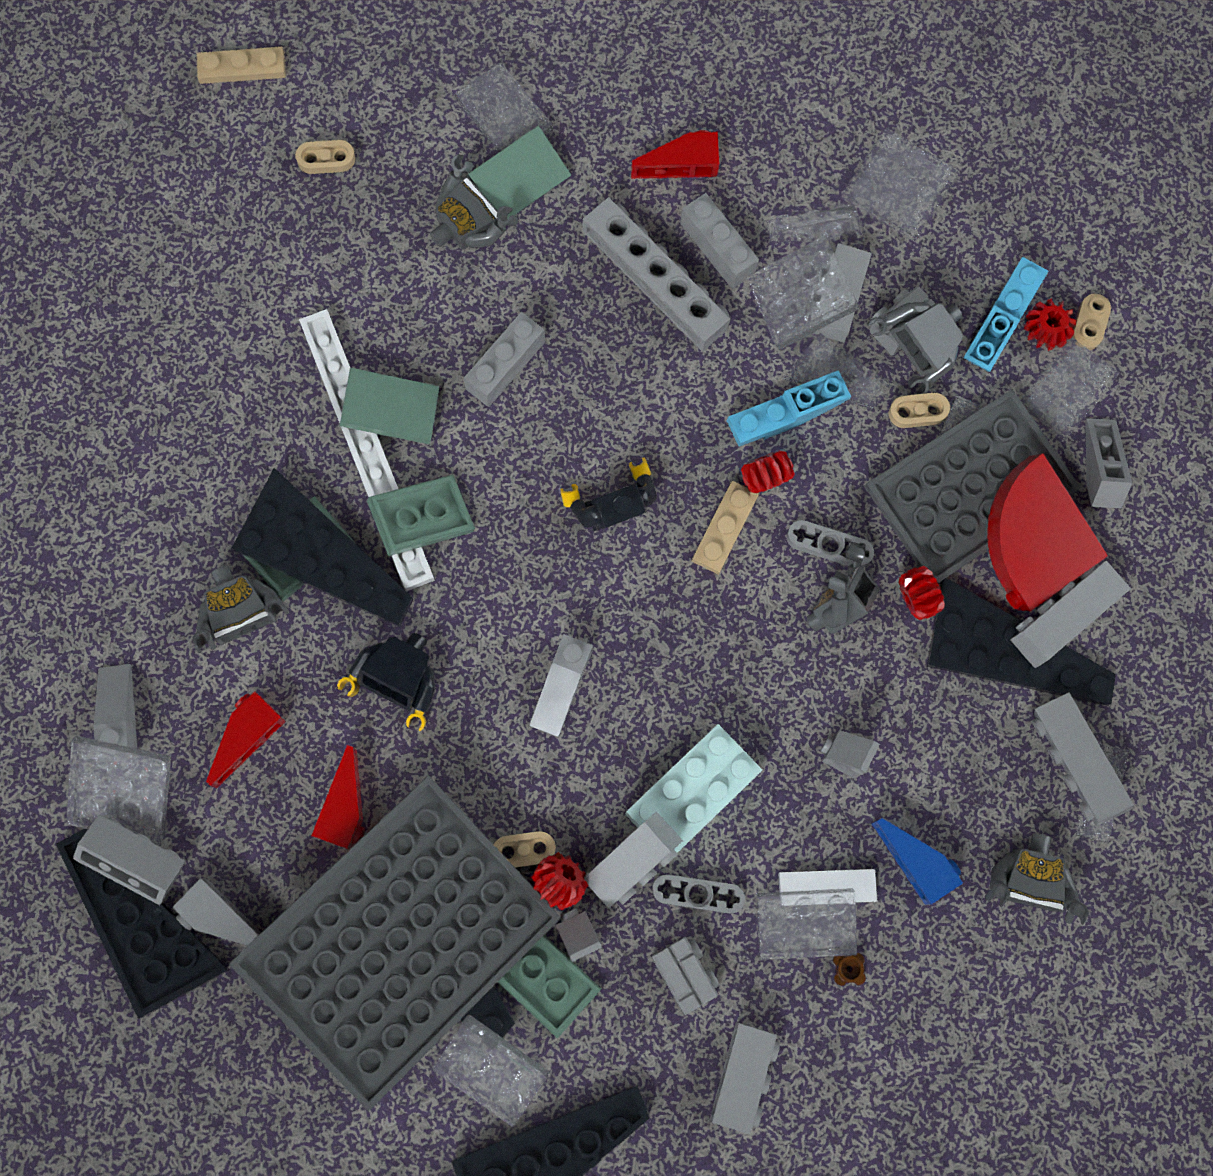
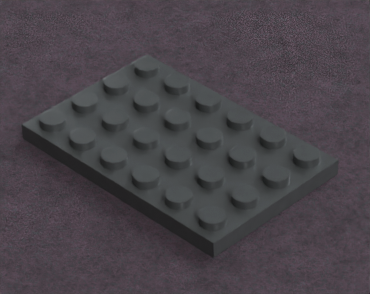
M1013 389L864 485L918 567L924 565L932 571L934 578L937 579V583L989 549L987 541L988 519L996 493L1010 472L1029 456L1043 453L1069 495L1081 488Z

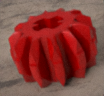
M1052 298L1047 300L1045 304L1038 302L1026 314L1025 319L1027 322L1024 324L1023 330L1030 332L1027 336V341L1038 340L1036 349L1040 348L1044 343L1048 351L1053 350L1055 346L1061 348L1067 343V340L1073 337L1075 332L1073 328L1077 320L1069 318L1073 313V309L1065 311L1063 309L1064 301L1059 302L1057 306H1055Z
M778 450L743 465L741 468L742 478L750 492H764L792 479L795 475L794 466L787 453Z
M924 565L918 568L914 567L899 577L898 583L903 595L902 598L915 618L918 620L928 619L944 609L945 603L943 601L944 596L940 590L941 587L938 585L937 579L934 578L932 571Z
M557 852L554 855L543 858L538 863V867L531 877L535 882L533 889L540 892V900L546 899L550 908L557 906L560 910L571 907L573 904L576 905L585 894L588 886L587 881L584 879L586 873L578 868L579 863L575 864L572 862L570 855L563 857L562 854Z

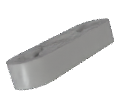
M800 520L794 522L787 532V542L792 548L847 566L853 564L854 561L840 555L844 549L845 542L849 543L847 549H849L851 542L865 547L867 557L864 556L861 563L863 567L867 566L874 556V548L869 541L807 521ZM801 528L805 530V535L814 538L816 532L820 533L815 547H812L811 544L814 540L804 538L802 542H798L797 535L793 534V532H798ZM826 537L834 538L838 543V550L835 552L825 551L822 547V540Z
M662 875L652 885L654 898L658 902L667 905L731 914L741 910L745 903V895L742 889L734 884L675 875ZM665 880L671 881V887L681 888L680 881L687 882L683 893L685 902L678 901L680 894L672 893L669 894L668 899L663 898V893L658 891V885H664ZM694 885H702L707 890V898L701 904L692 902L689 897V891ZM712 886L718 887L716 894L721 895L727 894L729 889L733 890V895L739 899L738 903H733L731 908H727L725 901L715 900L716 907L710 906L713 899Z

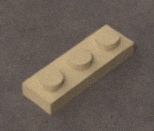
M283 47L197 53L198 81L200 84L286 78Z
M734 481L731 482L692 562L719 575L759 493H752L748 488Z

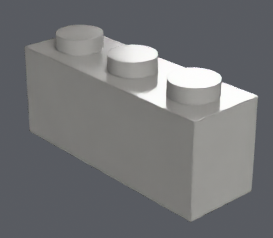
M707 193L682 208L680 224L732 289L756 273L759 262L758 257Z
M839 243L834 253L828 252L823 268L828 270V275L826 279H820L816 296L821 298L818 306L813 304L808 322L813 323L810 333L845 342L872 253Z
M521 312L464 377L466 390L487 407H490L545 343V329Z
M655 812L584 879L608 909L617 901L623 905L636 893L633 886L637 882L644 886L657 874L653 868L658 863L665 867L678 855L674 849L683 840L661 815Z
M100 814L78 843L73 857L74 860L158 905L166 897L185 863V860L180 858L176 852L170 849H163L152 843L146 836L135 834L122 827L117 820L105 818Z
M739 1022L735 1023L709 1118L712 1123L750 1135L752 1127L758 1128L762 1116V1108L758 1107L761 1094H767L771 1082V1075L767 1074L770 1061H776L780 1048V1042H776V1034Z

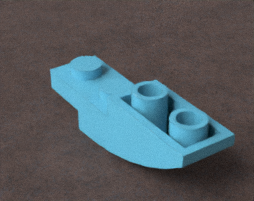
M1024 257L1021 258L963 357L964 359L988 372L991 371L1047 275L1048 270Z
M838 370L786 390L780 397L728 416L727 423L740 447L761 438L765 440L799 426L849 400L851 395Z

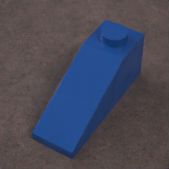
M883 818L872 823V826L925 905L933 904L963 884L959 878L961 871L952 859L947 860L945 855Z

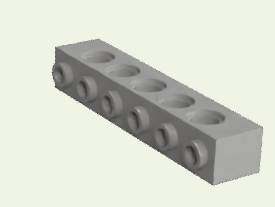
M608 197L583 218V232L702 352L728 330L730 323L728 311L721 304L716 305L709 298L707 290L701 284H695L688 277L687 270L680 263L675 264L668 257L666 249L660 243L655 244L648 237L646 229L640 223L635 224L628 217L626 209L620 203L615 204ZM613 230H621L624 234L617 236L611 232ZM641 250L644 252V254L641 256L633 255L631 251ZM661 270L664 272V275L655 276L651 271ZM681 290L685 295L677 297L671 291ZM693 310H701L705 316L696 317L691 312Z

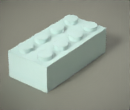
M717 724L628 809L625 815L638 828L655 812H658L683 840L674 849L678 853L762 769Z

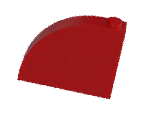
M1043 453L1029 456L1010 472L1001 484L991 506L987 528L989 555L994 571L1007 592L1006 599L1008 603L1019 611H1032L1108 555Z

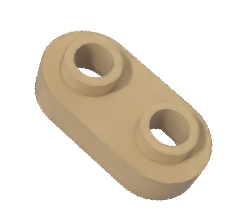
M344 140L313 141L303 143L298 147L296 160L299 168L308 174L345 172L354 165L355 154L353 147ZM340 155L346 157L343 161L336 160ZM311 157L317 158L314 163L307 162Z
M1090 294L1079 306L1076 325L1073 328L1075 332L1072 342L1080 350H1093L1103 340L1111 312L1110 302L1103 295ZM1093 304L1098 305L1100 307V311L1095 310L1093 308ZM1085 330L1091 331L1093 337L1088 336Z
M939 393L900 396L893 401L888 414L891 422L900 428L937 425L948 416L950 404L947 398ZM928 407L936 408L937 414L929 413ZM899 410L907 411L908 417H901Z
M541 831L503 836L494 843V846L501 853L508 846L514 849V856L507 860L515 868L538 865L543 858L554 855L556 851L554 839L548 833ZM542 842L546 845V851L543 854H536L534 852V845L536 843Z

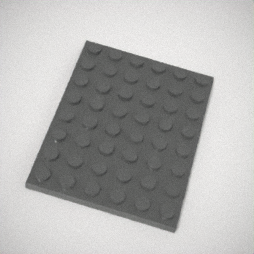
M428 775L230 961L229 965L369 1112L561 917L552 907L550 908L544 899L540 900L541 895L533 889L529 882Z

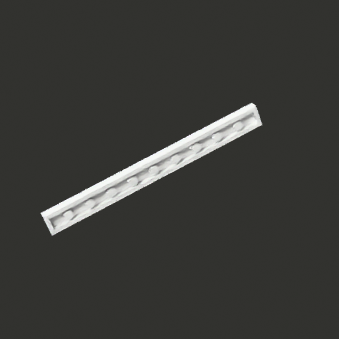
M326 309L301 318L299 321L340 423L350 366ZM341 427L368 497L398 489L377 434ZM422 547L392 555L405 591L434 581Z

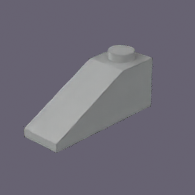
M1087 418L1085 421L1086 483L1091 507L1122 508L1132 485V479L1117 421Z
M563 634L530 722V727L559 737L593 652V645Z
M131 664L98 668L94 715L95 753L97 758L105 761L138 757Z
M200 878L173 906L179 913L176 919L188 930L194 928L197 931L243 945L250 944L261 933L208 879Z

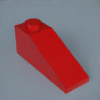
M707 130L689 132L632 160L631 179L717 177L719 169L718 132H709Z
M255 691L251 695L247 693L241 697L235 704L236 709L231 713L206 780L214 788H218L286 722Z
M347 745L311 836L349 850L363 837L365 828L361 827L363 813L357 750Z

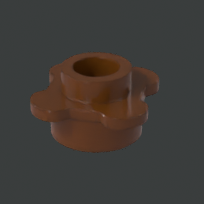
M837 953L833 957V963L836 965L834 981L837 985L843 986L846 983L862 985L865 982L866 976L864 975L863 966L865 958L861 953H854L852 956H844L842 953ZM848 966L852 967L851 972H847L846 968Z

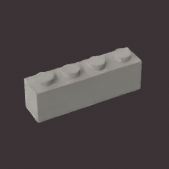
M1107 561L1098 567L1093 566L1079 576L1081 580L1077 584L1071 581L1057 592L1061 596L1057 601L1054 602L1050 598L1037 609L1040 613L1038 617L1033 619L1029 616L1016 627L1019 633L1010 640L1034 668L1048 661L1131 589Z
M1066 693L1036 708L1034 711L1035 719L1032 720L1033 726L1040 737L1045 735L1051 746L1047 750L1056 765L1061 763L1066 772L1063 775V779L1072 793L1077 791L1082 803L1079 804V807L1086 820H1093L1095 825L1099 826L1130 811L1134 806L1133 802L1071 694Z

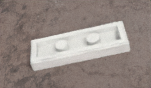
M875 869L778 873L780 905L877 902Z

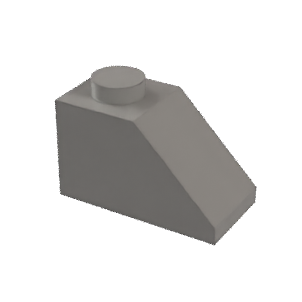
M839 730L835 733L834 737L831 735L827 736L820 750L825 753L822 762L856 779L866 773L880 744L873 740Z
M576 908L560 916L561 923L557 924L556 927L572 962L602 948L585 911L579 914Z

